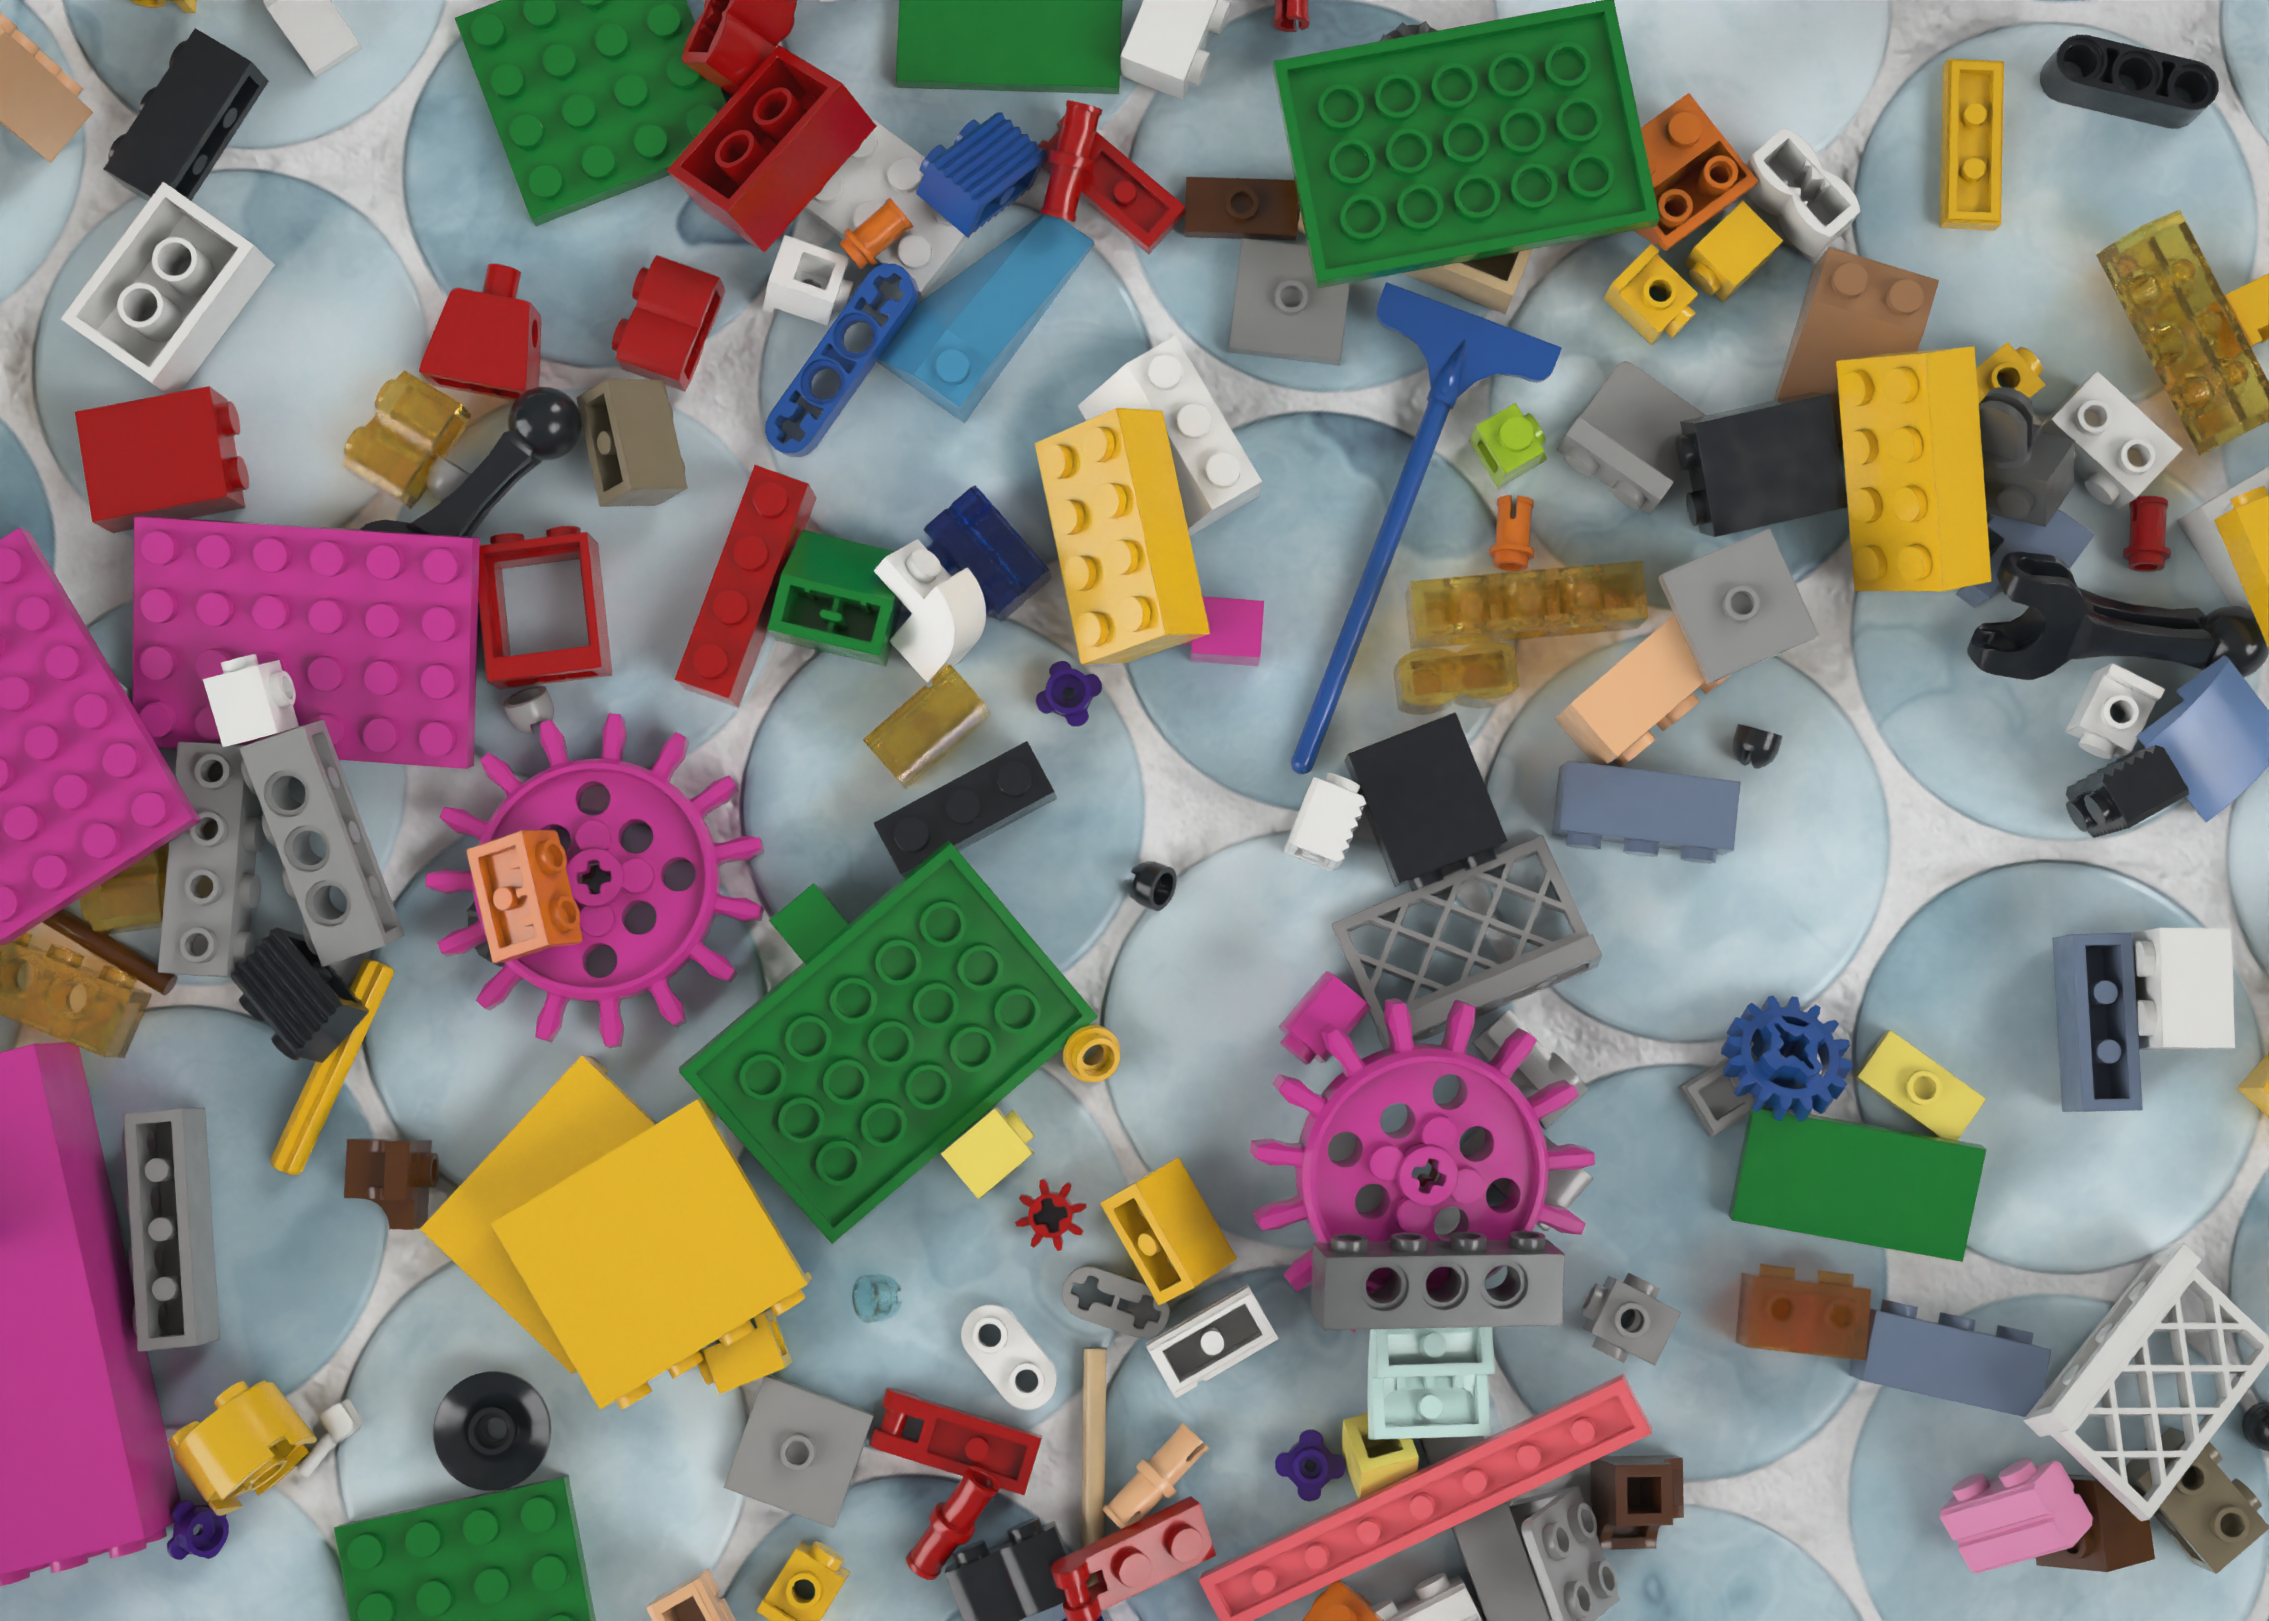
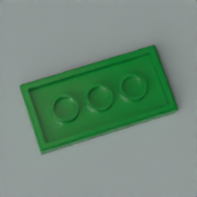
M899 0L896 62L897 88L1119 94L1123 0Z
M1751 1104L1728 1216L1732 1221L1963 1262L1987 1149L1980 1144L1809 1114L1805 1121H1798L1793 1111L1789 1110L1782 1120L1778 1121L1774 1119L1773 1107L1764 1106L1756 1113L1752 1110Z

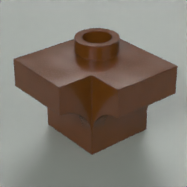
M347 1139L344 1198L367 1199L378 1204L388 1218L389 1229H420L428 1220L429 1188L436 1186L439 1175L437 1153H431L432 1140Z
M1676 1455L1603 1456L1591 1462V1505L1597 1523L1596 1534L1602 1550L1656 1549L1657 1534L1660 1526L1673 1525V1518H1684L1682 1457Z
M2068 1474L2074 1484V1493L2080 1494L2093 1517V1525L2072 1548L2036 1557L2037 1566L2110 1572L2155 1559L2150 1520L2140 1521L2094 1476Z

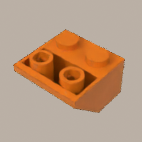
M1690 93L1683 96L1641 127L1660 220L1655 227L1633 231L1663 250L1668 251L1759 182Z

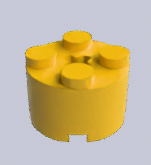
M263 1380L251 1388L244 1381L232 1385L215 1399L214 1405L217 1408L215 1412L201 1423L196 1420L187 1424L168 1441V1445L174 1451V1460L218 1516L228 1514L242 1507L243 1505L237 1496L245 1491L255 1490L258 1496L270 1489L308 1455L310 1451L304 1444L316 1443V1436L274 1382Z

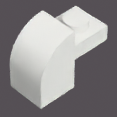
M916 539L886 556L874 570L912 613L889 641L927 683L957 665L978 642L985 627L986 605L981 587L968 567L951 576L941 565L938 558Z

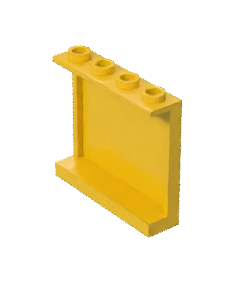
M583 1055L579 1057L420 1228L430 1240L571 1374L577 1372L576 1368L490 1223L657 1124L652 1117L607 1076L609 1071L593 1056Z
M702 1098L695 1100L490 1223L600 1410L614 1401L617 1402L622 1410L640 1400L652 1391L647 1381L668 1370L672 1379L688 1371L704 1360L699 1350L718 1338L724 1348L736 1342L755 1329L750 1319L770 1308L776 1317L806 1298L801 1288L808 1285L812 1280L809 1271L805 1273L802 1271L713 1121L717 1117L716 1114Z

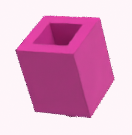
M1202 596L1210 634L1180 644L1192 646L1191 661L1259 666L1264 601Z

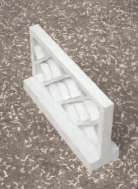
M2185 1243L2155 1253L2023 1419L2040 1438L2051 1435L2140 1521L2151 1519L2269 1362V1336L2196 1268L2202 1259ZM2188 1287L2203 1300L2206 1323L2183 1322L2180 1297ZM2167 1315L2168 1323H2161V1321ZM2153 1332H2170L2174 1365H2151L2147 1339ZM2185 1332H2208L2213 1365L2189 1364ZM2223 1332H2237L2255 1349L2244 1365H2228ZM2135 1356L2136 1365H2128ZM2120 1374H2137L2142 1408H2118L2114 1382ZM2152 1374H2176L2180 1407H2157ZM2191 1374H2214L2218 1400L2212 1407H2196ZM2230 1374H2236V1376L2231 1381ZM2102 1399L2103 1408H2094ZM2104 1416L2108 1451H2094L2075 1433L2086 1417ZM2119 1416H2143L2148 1451L2123 1450ZM2158 1416H2182L2185 1443L2180 1450L2163 1451ZM2197 1416H2205L2198 1425ZM2125 1459H2149L2152 1486L2144 1497L2128 1484ZM2164 1459H2172L2165 1468ZM2104 1460H2110V1466Z

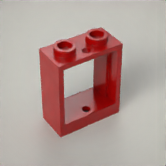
M554 527L546 530L547 537L527 540L520 533L498 534L489 538L490 544L480 545L478 599L487 682L500 690L613 676L598 542L588 532L581 533L580 527ZM579 559L589 646L511 656L502 569Z

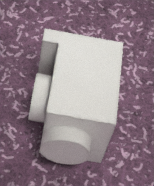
M784 235L768 280L762 310L773 314L776 308L828 326L833 311L841 313L850 298L854 282L844 279L849 257Z
M2111 663L2094 671L2065 732L2081 739L2078 744L2079 747L2100 758L2111 759L2112 756L2119 757L2130 753L2138 740L2136 736L2142 732L2156 701L2161 699L2165 689ZM2112 705L2125 711L2121 723L2112 719L2110 715Z

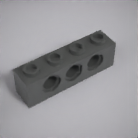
M1534 1231L1510 1232L1509 1240H1487L1486 1235L1477 1232H1454L1450 1234V1241H1427V1236L1423 1234L1402 1232L1392 1234L1391 1242H1368V1237L1360 1234H1335L1331 1236V1242L1313 1243L1311 1315L1323 1330L1562 1326L1565 1254L1548 1239H1545L1544 1234ZM1506 1265L1507 1275L1502 1284L1495 1288L1487 1289L1485 1281L1489 1272L1495 1267ZM1442 1266L1449 1267L1448 1278L1441 1287L1433 1290L1426 1289L1427 1277L1434 1269ZM1382 1267L1390 1268L1389 1280L1382 1288L1375 1291L1366 1290L1367 1278L1374 1270Z

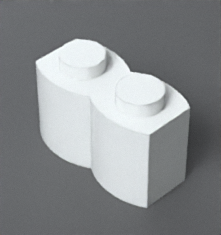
M1782 128L1753 153L1746 164L1759 181L1756 186L1746 192L1749 198L1762 210L1778 216L1780 227L1788 240L1799 250L1810 256L1817 257L1847 230L1861 212L1858 200L1850 187L1836 175L1822 170L1818 156L1813 148L1801 136L1791 130Z

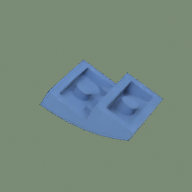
M2226 655L2176 690L2183 699V702L2136 736L2145 748L2154 745L2164 747L2189 789V795L2185 796V798L2206 823L2237 799L2269 767V710Z

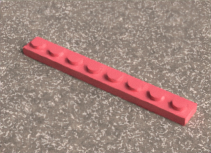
M1622 1374L1203 1572L1198 1580L1219 1621L1255 1620L1652 1434V1427L1625 1375Z

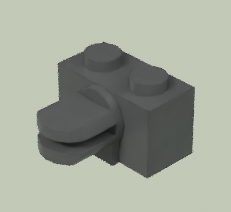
M2007 387L1992 389L1979 403L1986 512L2046 527L2074 486L2075 440L2041 433V426L2033 424L2032 401L2022 392Z

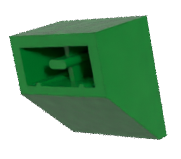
M802 530L782 571L767 630L776 641L887 666L892 646L889 640L895 634L902 602L874 570L886 556L895 551Z

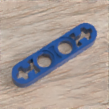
M884 263L868 273L770 412L765 425V434L768 442L776 450L790 457H803L810 454L818 446L914 310L919 297V289L915 279L903 267ZM900 278L898 288L904 294L898 302L889 298L881 307L879 313L888 318L884 326H882L872 315L862 311V309L868 303L876 311L884 299V294L879 290L880 285L884 281L894 284ZM856 323H866L873 332L871 345L860 353L848 351L844 344V335L847 329ZM824 369L835 370L840 378L838 392L828 399L816 398L812 391L814 376ZM802 396L809 404L823 412L819 418L808 412L799 426L805 432L804 437L800 441L791 438L785 444L784 440L787 433L781 427L787 419L796 423L806 411L805 408L796 404Z

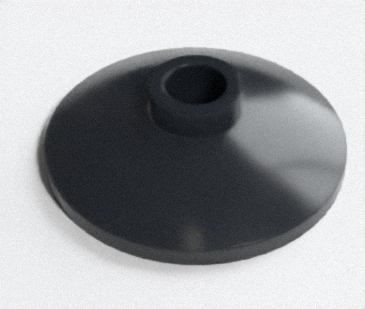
M501 1371L478 1373L456 1384L440 1403L433 1425L435 1450L444 1468L462 1484L484 1491L507 1489L527 1479L542 1463L550 1445L551 1418L544 1399L526 1380L514 1374ZM492 1418H500L506 1424L507 1431L502 1439L492 1437L488 1431V1424Z

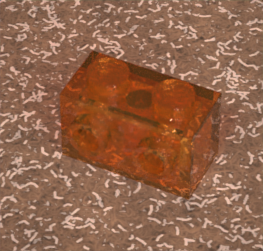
M1760 1263L1759 1274L1742 1272L1736 1343L1749 1348L1866 1360L1871 1289L1853 1285L1854 1274L1818 1270L1817 1281L1796 1279L1795 1267Z

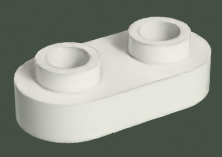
M989 1303L975 1308L966 1317L961 1330L962 1344L966 1352L1010 1405L1023 1410H1032L1044 1405L1052 1397L1057 1385V1371L1052 1360L1007 1307ZM994 1324L1000 1329L1001 1340L997 1344L987 1345L982 1342L979 1332L983 1325ZM1028 1369L1036 1373L1038 1385L1035 1389L1025 1391L1017 1385L1016 1376L1022 1370Z

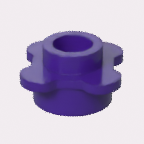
M1066 661L1055 662L1049 669L1050 678L1046 684V689L1039 692L1036 696L1037 707L1044 714L1054 712L1066 718L1067 723L1072 727L1082 726L1089 719L1087 709L1093 697L1101 693L1102 683L1095 674L1084 675L1082 672L1072 669L1071 665ZM1072 689L1075 693L1074 697L1066 699L1063 695L1064 691Z
M1308 1429L1300 1434L1299 1442L1294 1444L1289 1452L1278 1454L1275 1460V1469L1280 1476L1288 1477L1298 1487L1297 1493L1302 1500L1311 1502L1319 1499L1321 1488L1331 1479H1338L1343 1476L1345 1461L1342 1456L1332 1454L1323 1444V1437L1320 1432ZM1307 1460H1313L1316 1463L1314 1470L1308 1471L1305 1469L1304 1465Z
M182 1500L177 1503L171 1514L175 1524L173 1537L167 1543L168 1554L177 1560L184 1559L188 1554L206 1559L215 1557L228 1538L229 1524L226 1518L227 1514L216 1515L208 1503L206 1505H194L189 1500ZM197 1524H200V1529L198 1533L194 1535V1527Z

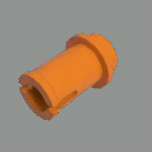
M891 198L887 199L883 206L853 231L849 228L844 230L847 236L839 244L860 269L864 268L868 263L874 267L877 264L874 258L903 233L914 227Z
M1512 495L1501 496L1497 499L1498 513L1495 545L1490 546L1489 555L1494 558L1495 568L1506 571L1525 570L1528 568V560L1533 559L1535 550L1529 547L1534 501L1529 497L1517 495L1516 517L1513 519L1514 504H1512Z

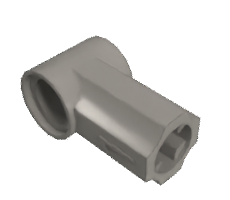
M1508 1009L1471 1043L1485 1060L1490 1062L1499 1051L1505 1039L1517 1028L1528 1032L1534 1038L1535 1036ZM1537 1040L1529 1056L1512 1074L1510 1081L1518 1087L1525 1098L1534 1095L1548 1084L1561 1080H1566L1573 1084L1579 1094L1565 1108L1555 1111L1539 1121L1541 1127L1546 1130L1583 1097L1589 1089L1577 1073L1560 1056L1554 1052L1550 1054Z

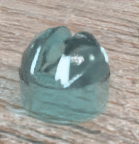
M884 1274L859 1277L852 1291V1303L859 1319L865 1323L884 1321L896 1315L902 1305V1301H898L897 1294L898 1291H901V1286L894 1278Z

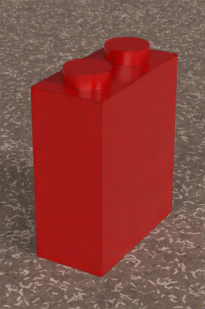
M210 386L75 412L92 522L111 533L134 529V517L137 516L190 519L245 508L243 490L249 488V476L243 458L237 456L234 436L240 434L239 416L234 404L231 401L228 402L225 397Z

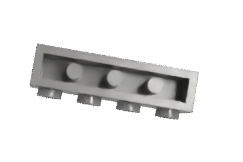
M178 742L175 777L201 822L169 841L158 972L231 978V973L239 969V964L245 962L246 957L254 953L256 939L254 933L250 932L251 911L258 906L261 895L260 878L258 875H255L256 853L263 849L265 834L262 827V817H260L261 805L256 792L249 789L241 772L243 757L239 748L246 745L223 747L222 744Z
M178 1108L123 1114L122 1150L126 1159L128 1182L125 1204L130 1218L131 1232L129 1267L133 1276L135 1297L132 1320L134 1332L137 1336L138 1352L192 1347L219 1341L220 1332L205 1108Z

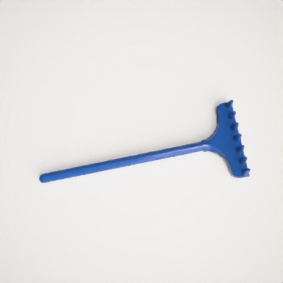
M1386 282L1377 305V319L1384 327L1400 333L1419 346L1428 363L1431 387L1427 396L1429 402L1292 757L1291 766L1296 773L1307 774L1315 764L1450 409L1454 408L1457 398L1476 381L1495 374L1518 377L1535 383L1546 380L1554 370L1562 347Z

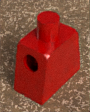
M488 264L482 292L462 288H453L450 291L419 368V372L433 386L515 401L524 392L539 387L541 315L532 303L516 299L521 278L519 270L501 264Z

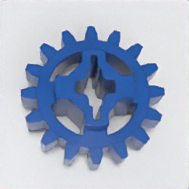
M1768 996L1761 1009L1753 1003L1747 1005L1741 1018L1735 1017L1726 1032L1730 1037L1723 1044L1721 1054L1731 1059H1729L1723 1069V1074L1726 1077H1738L1740 1079L1733 1093L1737 1097L1747 1093L1752 1094L1755 1097L1752 1110L1756 1113L1767 1104L1773 1107L1775 1120L1781 1121L1788 1109H1792L1798 1121H1805L1812 1108L1820 1114L1824 1113L1833 1099H1838L1845 1089L1847 1083L1843 1079L1846 1078L1852 1069L1853 1062L1841 1057L1850 1047L1849 1040L1834 1039L1832 1036L1839 1025L1836 1020L1823 1024L1817 1019L1820 1014V1006L1815 1004L1806 1013L1800 1010L1798 997L1792 996L1785 1007H1780L1779 1002L1774 996ZM1751 1052L1756 1056L1755 1063L1752 1059ZM1817 1053L1820 1057L1821 1063L1817 1060Z

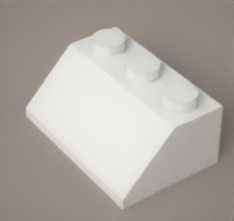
M1176 335L1126 363L1078 405V409L1085 421L1115 408L1163 411L1189 536L1260 496L1261 478Z

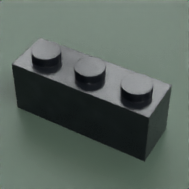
M195 28L187 41L181 42L174 49L170 57L169 69L157 87L150 89L142 98L139 106V115L127 133L119 136L114 141L108 154L109 161L103 169L123 187L146 201L150 200L162 182L192 201L269 81L252 61Z
M1028 741L873 824L899 873L905 877L948 840L958 851H961L1056 800L1057 797Z

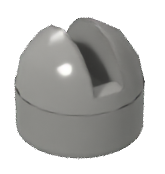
M438 455L428 472L426 479L427 489L434 498L440 499L442 502L460 487L471 474Z
M545 686L523 689L508 697L503 703L513 726L524 733L534 734L532 724L539 721L542 723L553 720L554 707Z

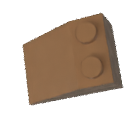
M1828 247L1813 267L1774 400L1810 392L1830 394L1838 446L1843 447L1836 361L1888 353L1917 351L1925 331L1939 280Z

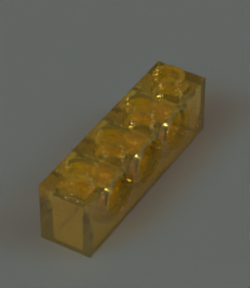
M2180 210L2138 227L2096 254L2199 456L2269 422V381Z
M1642 561L1411 581L1405 592L1410 649L1638 629L1648 619Z
M29 932L22 934L7 945H0V1015L100 1056L125 1058L152 996L151 993L134 987L137 977L107 965L103 966L101 973L82 966L85 956L63 946L51 944L48 951L29 944L33 936ZM28 962L33 968L34 979L31 986L23 991L19 987L17 977L21 967ZM81 984L86 990L87 1000L82 1010L75 1013L70 1005V994L75 986Z

